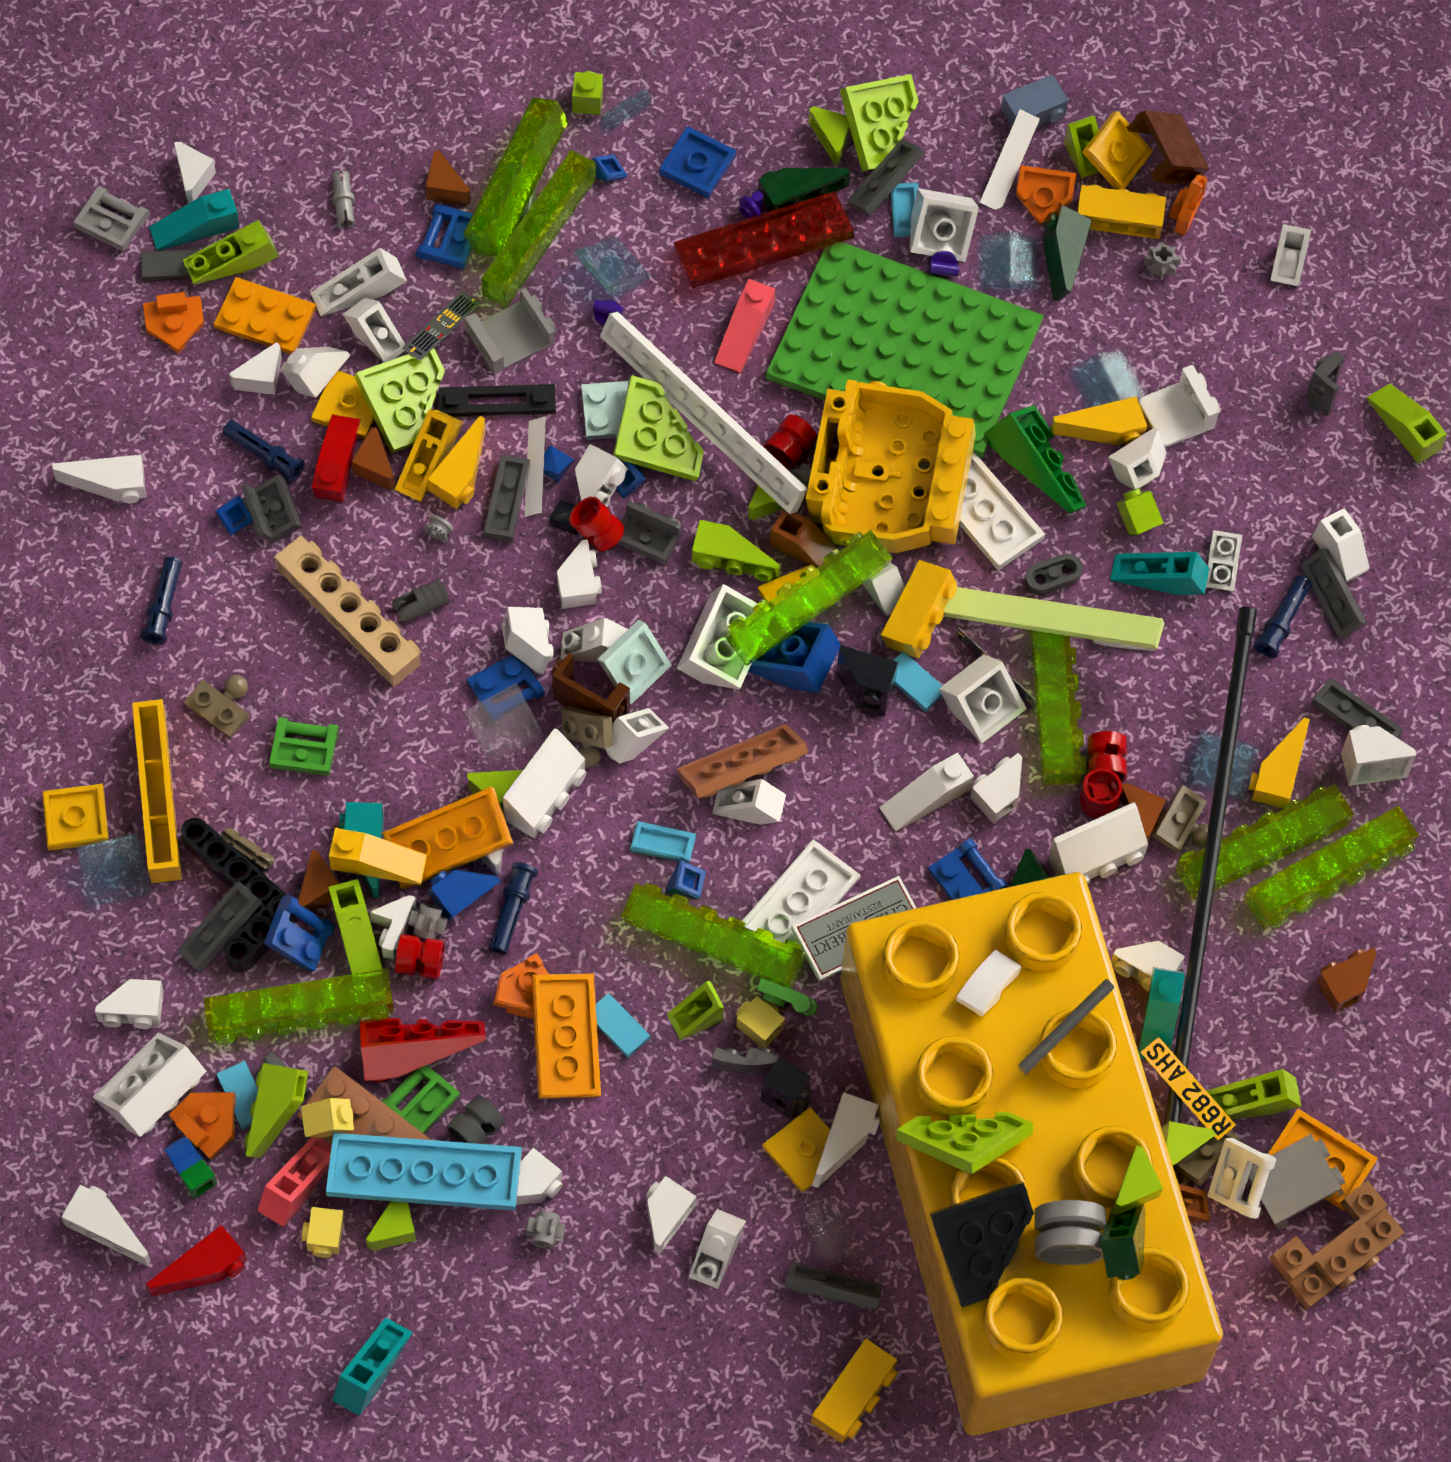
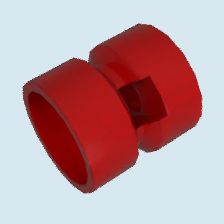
M789 414L778 426V432L771 435L763 447L787 470H792L800 461L803 452L808 451L817 440V434L813 427L804 419Z
M597 497L583 499L573 508L570 514V525L585 540H588V543L597 551L603 552L611 549L620 541L624 533L623 523L614 514L610 513L609 509Z
M1100 731L1088 737V756L1091 758L1088 761V774L1092 770L1105 768L1115 772L1121 782L1127 779V760L1124 758L1127 755V737L1124 734L1115 731Z
M1105 768L1092 770L1086 775L1080 794V806L1087 816L1098 819L1117 809L1122 792V782L1119 776Z
M401 934L396 954L395 973L414 975L415 972H419L421 977L438 980L444 958L445 941L427 938L424 942H421L419 936Z

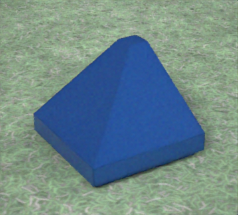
M614 154L593 157L585 168L587 174L605 182L623 179L628 176Z
M550 445L544 453L543 474L559 483L575 459Z
M624 461L623 464L628 470L625 473L622 484L616 488L622 498L629 496L646 481L639 465Z
M240 495L233 496L215 510V513L231 536L253 522L251 513L244 506Z
M678 861L665 888V892L700 899L706 871L684 861Z

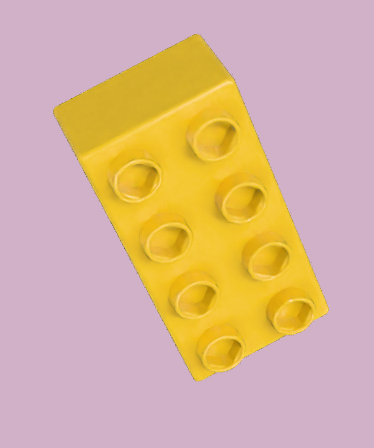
M1080 872L1069 873L850 924L846 930L840 982L873 1102L879 1104L876 1113L878 1117H881L879 1124L965 1432L971 1436L984 1434L1203 1380L1222 1340L1223 1331L1085 876ZM997 950L1020 964L1021 969L1019 975L1002 990L1000 1000L981 1017L957 1002L956 997L979 966ZM1105 979H1108L1114 985V989L1027 1075L1021 1072L1018 1064ZM995 1112H1009L1033 1123V1134L973 1174L963 1172L959 1168L896 1141V1129L917 1116H930L931 1121L949 1120V1115L975 1113L976 1119L995 1118ZM1137 1145L1144 1148L1163 1190L1158 1198L1144 1203V1263L1140 1274L1128 1280H1119L1117 1277L1107 1278L1104 1259L1082 1265H1057L1038 1260L1035 1257L1034 1240L1041 1233L1034 1228L1033 1215L1029 1225H1026L1018 1241L1019 1245L1008 1267L1005 1268L998 1282V1287L994 1289L988 1299L965 1307L960 1306L930 1216L931 1212L1023 1181L1033 1212L1041 1204L1052 1201H1089L1102 1205L1106 1209L1107 1224L1131 1156Z

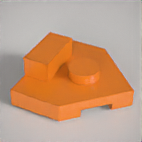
M1020 165L1016 196L1037 223L1042 225L1050 212L1053 213L1062 205L1067 207L1072 203L1076 173Z
M1198 174L1191 182L1189 188L1180 189L1169 215L1170 218L1177 220L1175 233L1182 236L1186 235L1205 194L1208 182L1206 177Z
M185 292L156 295L157 301L143 303L146 331L179 354L194 334L198 333L204 326L201 297H186Z
M537 953L499 975L492 1005L506 1008L505 1013L533 1019L532 975L548 974L543 966V961Z
M190 1093L169 1114L176 1123L175 1125L211 1160L235 1138L234 1107L236 1106V1093Z

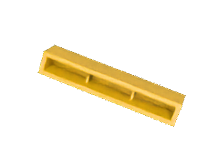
M163 700L132 703L147 865L151 884L182 880L167 721Z

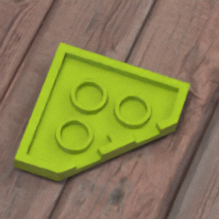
M911 74L849 86L839 90L862 172L874 170L903 138L908 127L907 120L919 102Z
M434 348L421 361L411 354H407L359 371L354 376L391 454L414 445L426 414L432 408L437 389L445 373V369Z
M631 375L628 381L613 456L625 462L696 481L699 478L704 450L698 441H694L687 430V424L677 409L673 408L665 397L666 392L660 383Z
M995 1112V1118L976 1119L975 1113L949 1115V1120L931 1121L930 1116H917L896 1129V1141L959 1168L963 1172L973 1174L1033 1134V1123L1009 1112Z

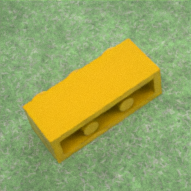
M1081 185L1077 212L1092 219L1090 230L1160 239L1166 197L1158 196L1155 193L1142 194L1130 192L1126 189L1114 190L1102 188L1098 185Z
M922 560L918 561L881 633V637L887 647L901 653L904 651L909 656L920 658L923 650H926L930 645L931 634L936 624H940L943 619L946 604L956 593L957 582L951 570Z
M865 1339L812 1414L811 1423L842 1444L847 1437L853 1440L863 1425L859 1421L865 1411L871 1414L881 1398L877 1394L883 1385L889 1388L897 1377L898 1372L895 1370L897 1359L868 1339Z

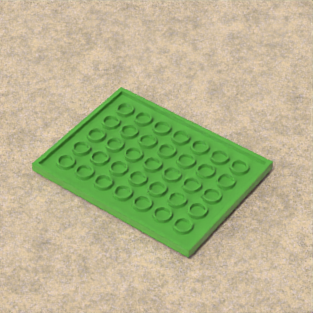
M829 238L767 370L766 379L824 401L827 389L845 391L847 380L868 384L871 381H878L889 387L922 391L950 408L953 416L974 419L976 437L973 452L978 457L983 458L989 445V438L985 432L999 422L1044 315Z

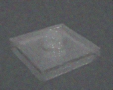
M516 683L463 711L468 724L491 765L544 737Z

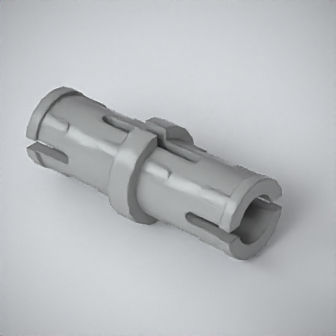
M342 170L343 178L341 181L340 171H336L332 174L334 188L332 203L336 206L337 227L345 228V217L347 219V227H354L355 220L352 204L355 203L354 194L351 193L350 173Z

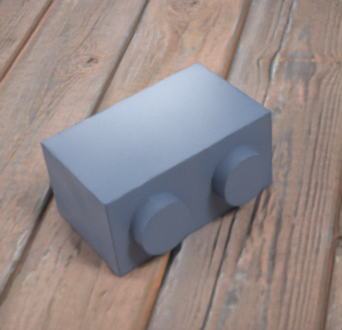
M1052 74L1004 94L1001 110L1011 127L1020 109L1039 118L1040 120L1035 129L1037 130L1043 123L1048 121L1055 123L1061 120L1067 112L1069 100Z

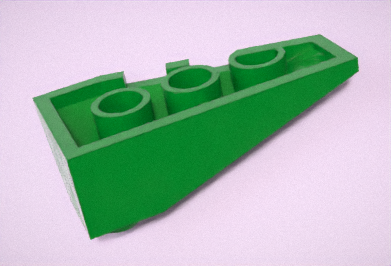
M1035 405L1008 414L985 432L989 438L991 448L1000 457L1070 514L1087 506L1073 476L1068 472L1062 471L1061 467L1062 461L1065 460L1061 451L1056 452L1052 449L1048 439L1054 438V435Z

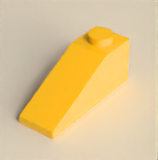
M1136 396L1055 416L1051 426V431L1055 435L1113 445L1123 443L1128 445L1145 434L1147 424Z
M429 409L394 490L421 502L428 491L427 479L452 450L464 422L439 410Z
M482 416L478 417L427 479L428 491L455 509H458L462 502L467 504L475 493L474 487L486 431L485 418Z
M1304 717L1261 763L1259 772L1252 773L1248 789L1254 791L1253 801L1287 809L1310 719Z
M335 828L329 861L331 870L421 885L427 855L366 833Z

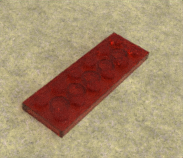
M834 191L761 214L760 216L751 217L673 242L676 255L693 289L855 238L854 229Z

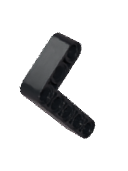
M190 818L182 824L181 835L184 847L230 889L238 881L244 884L253 895L258 890H266L268 892L264 897H256L261 902V905L255 910L257 913L226 943L224 948L228 967L234 972H245L270 949L264 944L267 936L256 938L253 935L259 930L269 931L279 902L287 894L200 818ZM195 832L203 834L199 839L196 840L188 838L192 833ZM217 851L225 853L219 859L210 857L212 853ZM236 871L246 872L242 878L232 877V874ZM291 914L289 921L295 924L297 917ZM238 951L247 953L242 959L232 958V955Z

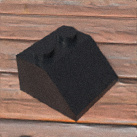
M841 645L836 674L855 707L861 709V712L867 716L877 717L881 715L885 717L895 688L898 662Z

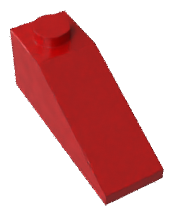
M332 414L313 478L312 490L315 498L344 502L361 419Z
M220 1225L146 1283L148 1292L153 1297L219 1282L227 1276L234 1278L245 1268L244 1263L247 1262L246 1255L225 1228Z

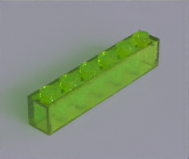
M532 97L464 231L465 237L476 254L501 257L569 122L557 100Z
M573 150L569 151L481 278L483 296L506 308L510 305L596 180V164L594 161Z
M872 530L864 535L858 532L846 542L848 544L846 548L840 552L837 548L823 558L825 562L817 568L814 565L810 566L799 575L801 580L793 585L790 582L786 583L775 592L777 597L770 602L766 599L762 600L752 608L753 614L746 619L740 616L728 625L730 630L727 632L725 639L746 666L889 565L892 557Z
M1030 630L1043 785L1079 784L1081 775L1086 774L1085 756H1080V747L1084 745L1083 729H1078L1077 719H1081L1080 701H1075V692L1079 691L1078 674H1073L1072 665H1076V648L1070 647V638L1073 637Z
M1336 784L1328 788L1321 786L1312 791L1309 795L1310 797L1301 801L1294 799L1287 803L1283 810L1275 814L1273 811L1262 815L1257 820V823L1250 826L1247 824L1241 825L1232 831V835L1222 839L1214 891L1349 825L1354 813ZM1205 848L1197 852L1190 850L1184 853L1179 858L1175 870L1193 901L1198 898Z
M1398 805L1249 888L1246 891L1244 902L1263 929L1271 925L1273 928H1277L1283 925L1289 919L1288 915L1295 911L1299 914L1308 911L1314 905L1313 901L1320 897H1323L1324 900L1329 899L1337 894L1340 890L1338 887L1348 882L1350 886L1362 880L1365 876L1364 873L1373 868L1374 871H1379L1389 864V859L1398 854L1400 857H1404L1412 852L1419 833Z
M645 882L644 886L635 883L621 915L624 922L744 972L793 990L807 958L805 952L801 950L802 946L788 939H785L784 943L773 939L774 934L769 931L757 928L755 932L746 928L745 922L729 916L728 920L717 916L718 912L705 905H701L700 909L689 905L690 900L678 894H673L672 897L661 893V888L651 883Z
M388 969L203 998L210 1042L216 1041L220 1045L230 1044L235 1041V1038L247 1036L248 1039L256 1040L265 1037V1033L278 1032V1034L287 1035L296 1032L297 1028L309 1027L311 1030H319L325 1028L328 1023L339 1022L342 1025H350L356 1023L360 1018L370 1017L372 1020H381L387 1018L389 1014L395 1013Z

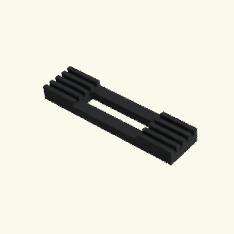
M555 384L439 387V411L452 417L556 414ZM526 396V403L468 405V398Z

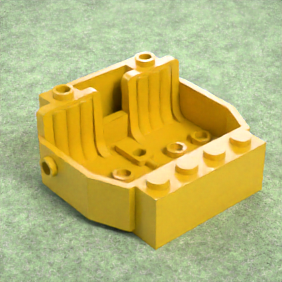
M847 380L845 391L827 389L806 495L810 520L815 523H821L824 534L833 544L896 554L931 545V541L955 545L976 437L974 419L953 416L950 408L922 391L889 387L878 381H871L868 384ZM837 423V436L839 441V448L837 458L830 459V453ZM923 462H927L930 465L927 469L919 467ZM877 469H880L884 472L881 476H875L873 474V472ZM824 483H827L828 488L823 491ZM916 490H923L924 494L922 496L914 495Z

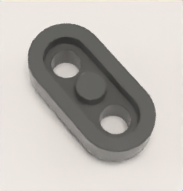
M1063 554L1033 564L1026 572L1025 585L1030 592L1037 595L1047 594L1073 585L1081 578L1082 563L1078 557L1072 554ZM1068 568L1072 571V574L1065 575L1062 573V570ZM1040 577L1044 579L1045 583L1037 584L1034 580Z

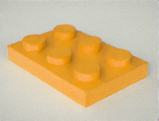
M235 277L214 322V328L268 347L277 342L282 352L292 354L301 343L316 310V304Z
M1298 1108L1268 1155H1273L1312 1134L1316 1142L1322 1139L1331 1155L1325 1158L1331 1169L1337 1166L1346 1182L1340 1185L1345 1194L1339 1197L1336 1192L1325 1198V1200L1345 1211L1346 1209L1340 1202L1363 1184L1378 1158Z

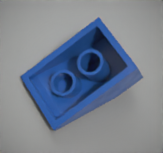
M772 617L748 672L793 690L819 693L841 644L829 624L793 620L781 625L776 617Z

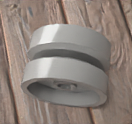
M1082 1200L1052 1201L1036 1207L1034 1211V1228L1041 1234L1037 1235L1034 1240L1035 1257L1040 1261L1057 1265L1090 1264L1104 1259L1101 1246L1103 1234L1100 1232L1106 1226V1209L1097 1203Z

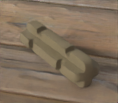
M226 828L222 832L221 836L251 863L255 862L256 867L262 871H268L272 867L275 859L269 853L262 852L260 847L244 836L239 837V833L232 828Z

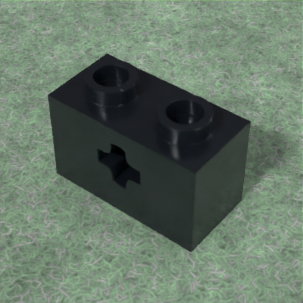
M779 1057L762 1081L760 1101L792 1120L796 1113L802 1115L810 1104L811 1099L808 1097L812 1092L810 1088L811 1076Z

